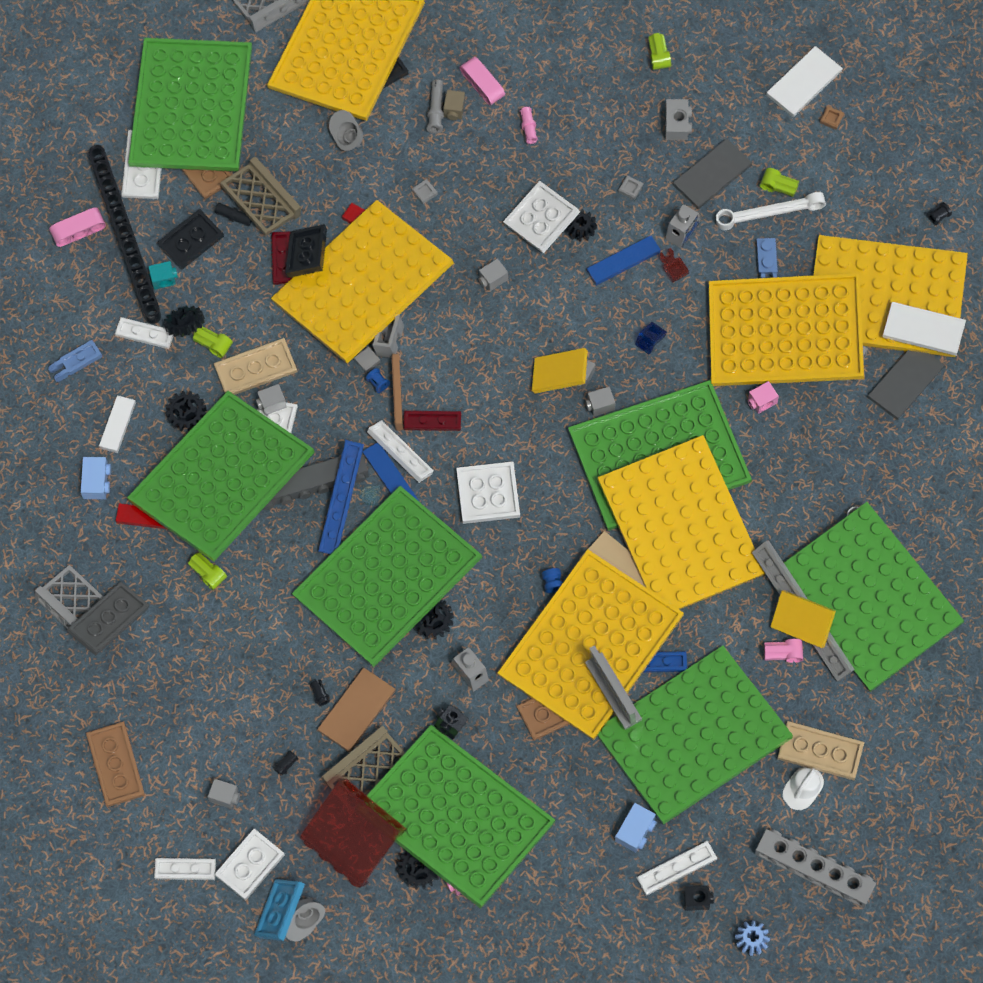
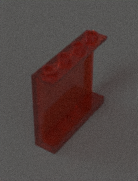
M343 779L337 782L300 835V838L308 848L314 849L319 853L318 855L322 860L332 864L336 872L345 875L353 886L361 888L369 883L367 880L397 837L403 835L406 828L349 780Z

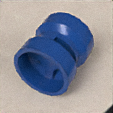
M552 568L542 572V578L546 583L544 585L546 593L557 592L563 584L560 580L562 576L560 569Z

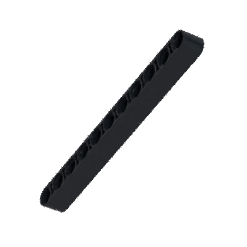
M93 145L89 149V157L145 320L150 324H156L161 320V311L105 149L101 145ZM129 248H134L132 251H126ZM133 264H139L137 267H132ZM140 279H144V280H145V281L142 282V283H138V281H139ZM150 295L148 299H143L144 296ZM151 311H156L153 315L148 314Z

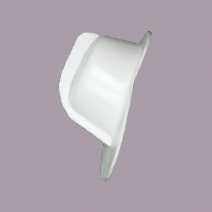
M802 767L792 775L783 790V799L790 808L803 810L813 803L824 785L821 773L815 769Z

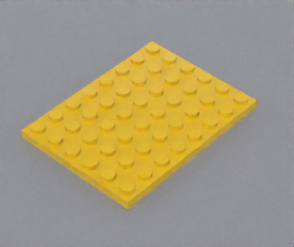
M310 0L267 84L268 88L335 111L345 110L350 112L353 117L367 121L425 1Z
M376 200L325 247L323 271L293 277L271 300L348 364L379 332H382L397 315H400L454 262L443 251Z
M819 235L813 276L859 273L863 346L900 351L910 350L932 355L956 357L955 355L883 338V333L892 302L960 318L968 253Z
M859 273L709 281L711 384L713 386L764 384L768 381L772 384L864 379Z
M704 435L598 477L597 480L645 587L680 610L766 574L752 553L755 550Z
M587 549L497 674L589 738L595 740L614 711L585 664L587 660L591 659L589 648L595 645L599 654L603 653L628 694L684 616V612Z

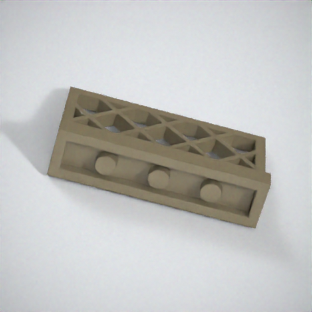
M256 156L250 160V164L220 182V186L265 236L289 220H296L301 216V206ZM249 171L253 175V180L242 179V176ZM236 182L239 183L238 189H231L228 184ZM241 183L252 184L251 191L240 190ZM254 185L263 186L265 188L264 192L254 191ZM240 194L250 195V201H241L239 199ZM252 197H263V203H253ZM266 197L274 198L276 205L265 204ZM251 207L262 208L261 215L253 214ZM264 208L275 210L274 216L263 215ZM277 210L285 211L288 214L284 218L276 217ZM262 220L273 221V225L266 229L262 224Z
M383 725L321 778L352 814L356 812V807L362 801V795L369 794L363 792V781L375 782L376 786L377 782L380 781L378 780V769H391L393 767V757L405 754L387 733L388 731ZM386 739L392 745L391 753L380 752V744ZM368 754H377V764H365V757ZM390 755V766H379V756ZM354 766L362 767L361 778L350 777V769ZM365 767L376 768L375 779L364 778ZM338 779L347 780L346 791L337 790L333 784ZM349 780L361 781L360 792L349 791ZM348 794L360 795L359 803L354 808L348 803Z

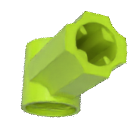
M654 33L648 37L652 69L670 68L671 57L666 48L664 34Z
M766 168L760 182L761 189L765 191H778L794 197L799 185L798 180L783 176L780 171L774 168Z
M203 326L202 328H197V332H194L193 341L208 348L213 355L219 358H223L233 344V341L228 336L222 333L216 334Z
M200 552L193 555L188 562V565L211 590H214L227 578V575L219 566L213 565Z

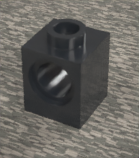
M685 886V911L710 909V904H714L713 892H709V886ZM701 894L705 900L697 902L694 900V896Z

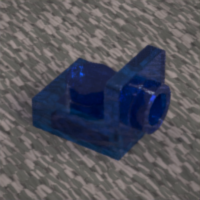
M651 322L640 331L635 345L647 354H651L654 346L665 337L667 331Z

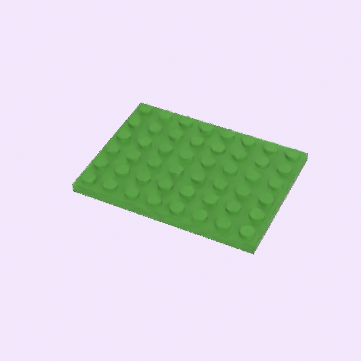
M144 38L129 167L239 171L252 42Z
M711 380L568 427L569 434L607 531L618 528V525L597 480L598 477L704 435L728 490L752 482Z
M227 391L136 487L127 499L214 562L315 452L312 447L230 391Z
M399 486L292 595L372 667H375L483 557L404 488Z
M868 502L864 503L784 562L808 600L836 611L829 632L855 669V674L870 692L964 623L961 616Z
M721 646L636 702L634 706L640 714L642 721L625 730L617 716L607 721L597 735L663 825L793 738L792 733L724 646Z
M432 725L428 727L355 809L357 813L480 909L555 823L553 817L447 736L440 733Z

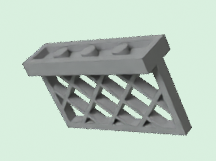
M240 0L232 1L250 22L253 30L258 32L310 0H261L260 6L252 5L253 0H249L248 4H240ZM265 1H274L272 4L264 6ZM250 10H258L255 14L249 15Z
M70 565L45 586H40L35 590V599L66 629L78 620L76 611L87 612L91 608L90 599L100 600L103 597ZM70 572L75 577V582H63V577ZM52 586L61 587L60 594H51L48 590ZM63 587H74V595L63 594ZM77 587H86L88 595H76ZM62 599H74V607H65L62 604ZM76 599H88L87 607H76Z
M595 645L589 648L591 659L587 660L585 664L623 728L626 730L642 721L640 714L603 653L599 654Z

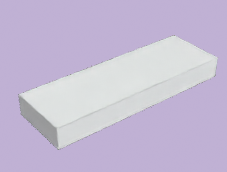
M122 317L115 332V335L118 337L166 349L170 348L173 334L169 335L165 328Z
M121 396L116 397L99 444L100 449L118 453L136 404L135 400Z
M155 859V879L215 880L216 859Z

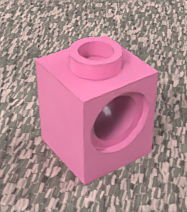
M768 381L750 391L747 401L752 410L755 409L759 414L777 404L779 396Z

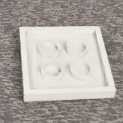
M539 181L503 222L507 227L544 253L580 211Z
M514 462L456 468L463 524L520 518Z

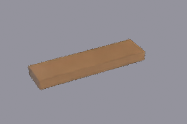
M393 354L392 374L395 430L400 431L403 430L399 354Z

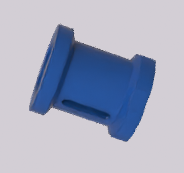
M378 368L373 369L366 376V380L373 384L377 393L383 392L390 385V381L380 374Z

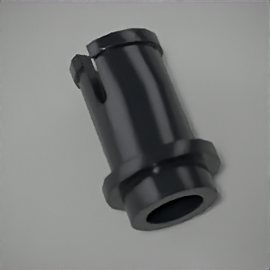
M315 680L310 683L316 698L315 703L319 706L328 704L330 696L326 694L322 680Z
M288 751L279 763H275L273 769L280 776L286 775L287 770L298 760V757L292 751Z

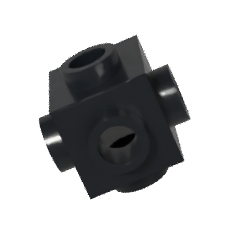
M450 704L446 710L442 708L436 715L438 721L434 726L438 728L440 733L447 735L453 740L469 718L460 709Z

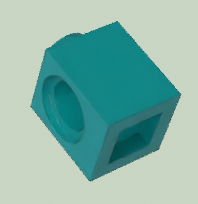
M170 261L149 266L154 290L176 285L175 278H178L176 267L172 268Z

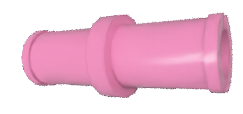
M523 107L520 110L526 143L534 144L538 141L535 131L536 122L533 120L531 108Z

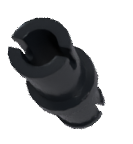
M220 202L216 206L215 214L229 218L232 222L237 221L248 227L251 225L252 220L244 212L239 211V208H231Z

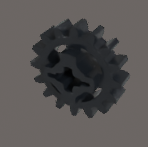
M188 305L182 308L178 307L177 311L172 310V314L166 315L167 319H164L166 332L169 335L173 334L174 337L178 335L181 337L191 335L190 332H197V328H202V324L205 323V318L200 308L195 309V306L188 308Z
M182 391L181 396L175 393V399L169 398L170 404L166 405L168 411L165 414L166 417H169L168 423H173L174 429L179 426L180 431L187 428L189 432L191 427H194L203 418L207 408L204 405V400L200 399L199 394L193 396L192 391H189L188 395H185V392Z
M445 600L442 603L438 602L421 619L422 622L426 623V628L419 621L414 626V630L420 629L419 635L422 636L425 633L426 639L433 635V638L436 640L438 634L444 637V631L450 632L449 626H453V620L451 619L454 618V614L450 613L452 611L451 606L446 607ZM439 609L444 612L445 616L440 614ZM435 613L436 618H434L430 624V618H432V616H434Z
M406 851V856L401 854L400 857L403 862H398V867L402 869H399L398 873L403 875L401 878L402 882L408 881V887L414 884L415 890L418 889L419 885L426 889V884L433 886V879L438 881L439 877L418 859L413 858L414 856ZM423 864V869L416 871V865L420 866ZM407 865L412 869L410 875L406 871Z

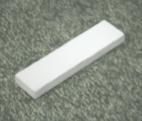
M382 420L368 428L367 433L419 483L432 475L434 470Z
M708 841L638 876L637 880L647 896L717 860V857Z

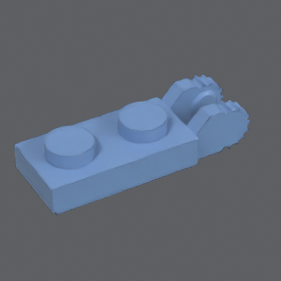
M775 238L757 239L758 274L760 278H765V275H772V278H776L778 272Z
M93 340L62 356L60 360L50 365L48 370L53 373L63 366L65 367L64 370L54 377L55 381L59 382L102 358V354Z

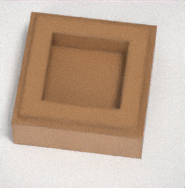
M827 106L820 123L837 130L844 113Z

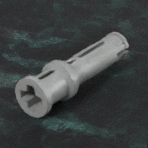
M435 80L432 81L431 108L427 113L429 118L427 131L434 134L443 131V126L441 125L442 118L444 117V113L441 110L443 81L436 80V84Z

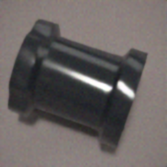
M941 202L939 207L927 213L928 219L935 226L945 217L952 215L951 209L945 202Z

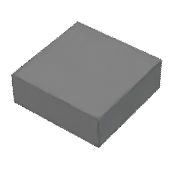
M627 176L618 193L635 200L643 187V183Z
M427 179L412 188V192L422 204L438 195V192Z
M369 347L354 357V361L365 373L381 362Z

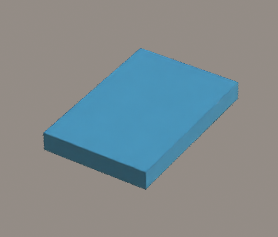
M275 879L254 936L262 939L284 941L305 886L304 883Z

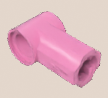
M789 639L785 642L764 643L765 660H786L789 663L803 661L802 640Z

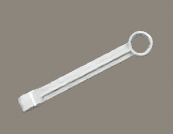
M814 192L807 195L806 198L738 212L722 209L716 215V225L722 230H729L734 226V223L803 209L819 210L826 206V202L822 192ZM727 215L731 217L732 221L728 224H723L719 221V218Z

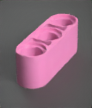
M477 57L471 58L459 67L463 76H465L488 105H492L505 96L502 86Z
M91 208L55 223L49 230L56 245L62 247L103 230L106 223L99 209Z

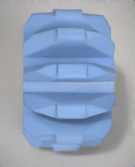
M752 921L751 926L744 922V928L738 927L737 929L740 934L735 935V939L740 940L736 946H744L742 953H745L747 949L750 950V956H753L754 950L760 955L761 948L766 950L768 947L766 943L770 941V938L765 936L769 932L768 929L761 931L763 924L760 923L756 927L755 921ZM753 934L754 938H756L755 942H751V939L747 937Z

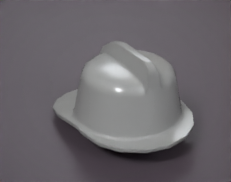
M345 110L335 112L329 121V129L339 148L344 151H350L356 147H361L363 131L353 115Z
M310 897L299 900L286 937L290 941L296 942L311 934L325 915L324 906L314 902Z

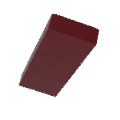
M290 231L272 232L273 285L287 284L292 279V277L288 278L285 273Z
M404 411V430L461 431V411Z

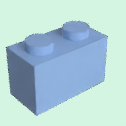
M83 457L81 495L83 499H106V494L110 493V482H107L108 475H111V464H108L106 457Z
M634 803L615 836V842L635 853L638 848L643 849L647 842L646 834L648 831L652 832L657 824L655 821L656 814Z

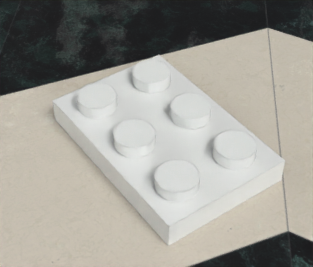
M253 829L219 868L215 876L246 901L285 856V853L257 830Z

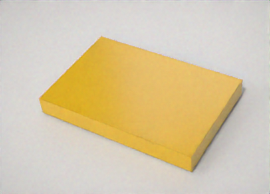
M581 348L536 357L534 361L532 391L536 394L585 384L588 350Z
M782 590L771 628L824 648L836 611Z

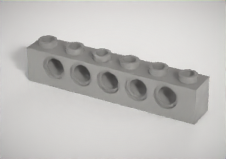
M766 829L755 852L756 856L862 908H865L876 885V882H873V878L865 874L861 876L855 873L853 868L847 865L843 867L837 864V861L831 857L818 855L815 849L810 847L806 849L800 846L798 841L791 838L788 840L782 837L780 832L773 829L771 831ZM780 845L784 847L785 851L778 853L774 847ZM799 854L802 856L803 861L796 862L792 856ZM811 864H819L821 866V870L814 871L811 868ZM831 872H836L840 878L838 880H833L830 878L829 874ZM854 881L857 883L858 888L851 889L847 883Z

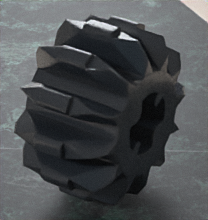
M582 209L581 213L567 226V234H572V239L578 237L580 242L583 237L588 241L589 236L595 235L594 230L597 229L596 218L591 217L590 212L584 214Z

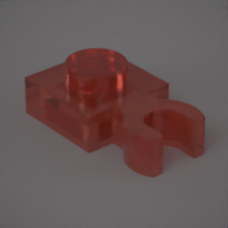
M671 248L668 249V254L670 255L668 257H665L662 252L660 253V260L666 263L663 268L672 282L689 274V270L680 257L674 258V251Z

